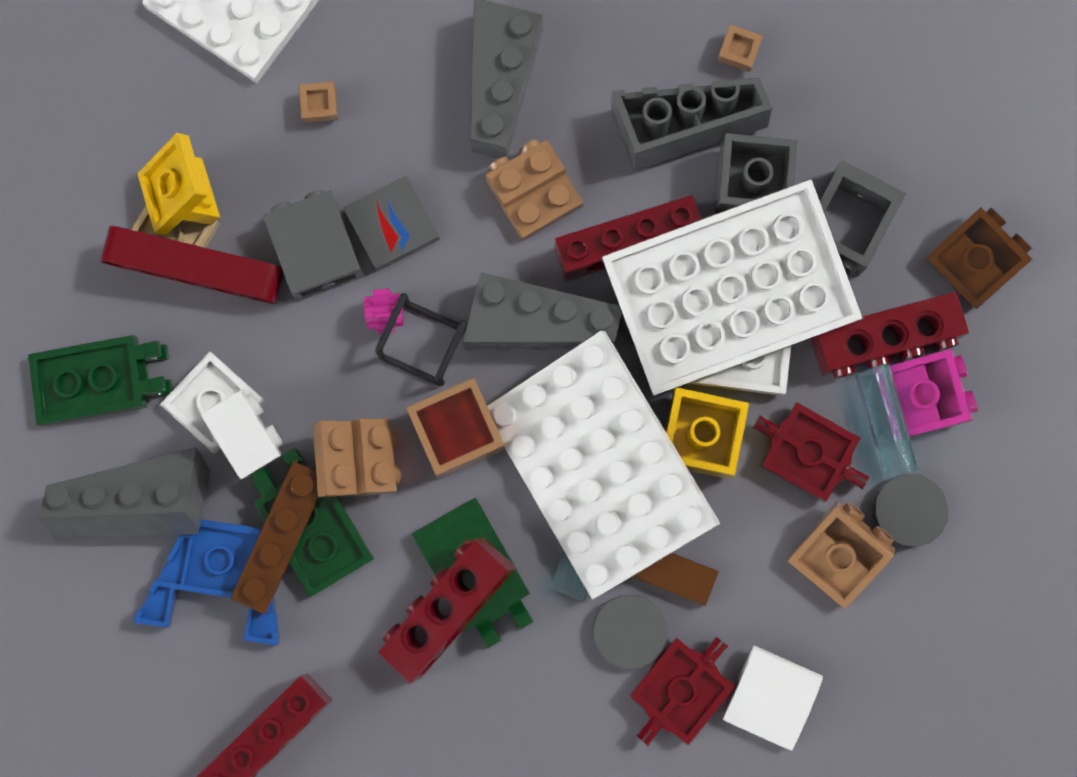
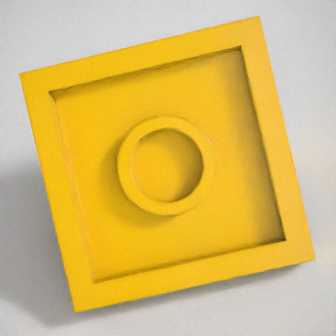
M176 133L137 173L155 234L167 235L182 220L213 225L220 218L203 159L195 157L189 135Z

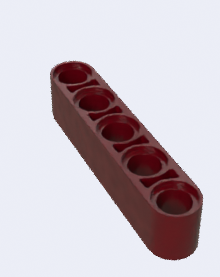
M109 226L100 260L102 263L269 304H276L284 273L282 267L117 226Z

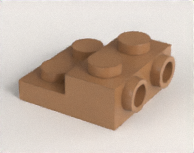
M537 139L527 142L519 149L521 153L519 156L510 161L507 157L496 160L489 166L490 172L486 174L488 186L522 242L583 207L584 203L567 177L565 167L547 139L541 143Z
M360 418L353 421H318L312 423L318 497L382 495L397 491L396 485L401 480V470L394 463L393 449L397 445L398 434L391 427L390 419Z
M836 501L813 527L812 532L788 557V562L846 609L895 556V548L891 545L894 539L884 529L876 526L872 530L861 521L865 516L855 505L847 502L843 506L839 501Z

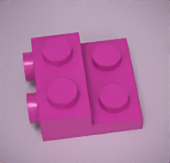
M952 349L879 369L898 439L974 421L972 413L978 412L976 399L972 390L965 392L962 378L968 376L963 356L955 357Z

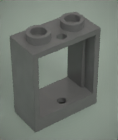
M842 160L832 174L819 199L823 212H825L837 187L884 211L862 255L834 241L846 274L854 275L855 273L860 276L870 264L906 193Z

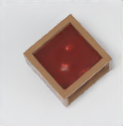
M475 378L406 408L438 479L505 450V445Z

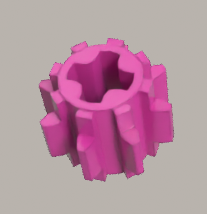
M390 288L373 290V296L364 297V313L368 330L376 329L378 334L383 333L400 297V293L392 294ZM403 307L391 333H395V327L404 326Z

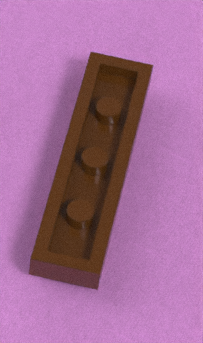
M293 461L231 596V600L263 614L267 613L319 499L315 470Z

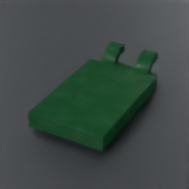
M130 335L28 354L36 425L43 427L147 408L146 397L166 396L173 391L171 379L165 380L163 376L148 378L146 361L152 362L169 359L168 346L166 344L160 345V341L139 345L138 337Z
M293 448L281 455L289 469L293 461L307 467L298 449ZM316 465L310 469L316 471ZM261 467L249 475L263 496L253 503L266 522L285 478L275 484L268 469ZM319 497L289 564L308 596L312 597L375 558L338 497Z
M476 497L412 533L434 575L444 567L448 570L457 560L454 556L455 552L468 539L473 542L474 539L485 538L513 564ZM466 569L462 575V582L468 589L472 590L474 588L476 578L470 570ZM517 569L514 570L465 627V631L476 626L487 648L502 641L491 622L511 612L520 629L533 623L531 616L521 601L530 592Z

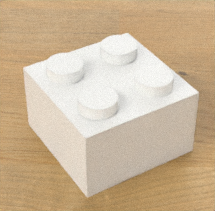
M242 390L200 414L240 479L279 457L281 451L278 447L283 445V441L273 425L266 428L258 416L264 410L254 394L251 393L246 396Z

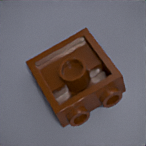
M980 207L926 257L976 310L1032 260L1027 254L1032 248L1017 233L1011 238L1001 228L1006 224V221L992 207L988 211Z

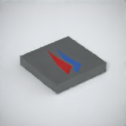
M407 176L343 207L376 272L440 240Z

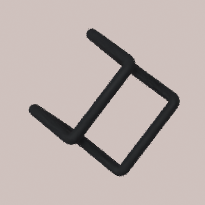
M402 293L378 341L375 353L380 360L433 384L443 386L445 384L443 375L463 332H466L468 322L463 319L458 323L411 302L408 295ZM403 305L457 329L436 376L392 358L383 352V348Z

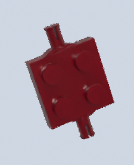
M798 402L793 405L786 420L781 424L776 425L759 415L752 427L771 438L769 450L760 467L822 502H827L834 487L843 479L862 490L867 484L865 482L870 478V476L851 467L853 452L861 438Z
M715 636V639L703 654L691 650L682 641L675 638L630 693L629 696L645 709L650 718L636 735L641 741L643 740L644 744L649 746L659 731L663 729L674 733L689 745L735 688L730 681L720 674L717 666L714 664L724 650L728 648L724 642L721 643L722 640Z

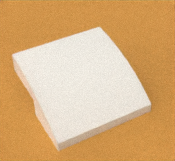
M753 645L738 676V684L723 713V720L792 751L811 711L823 676Z

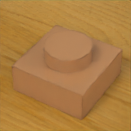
M730 24L717 61L750 72L763 35Z
M334 81L299 84L301 119L303 123L339 120Z

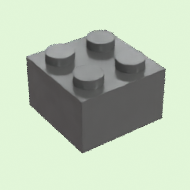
M725 133L719 153L714 215L794 186L798 140Z

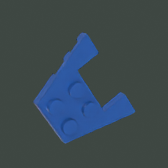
M201 519L199 534L179 535L166 559L168 560L158 579L152 584L142 608L137 611L134 623L170 628L178 589L231 598L262 529ZM273 598L266 614L249 608L244 635L245 641L276 646L280 644L275 598Z

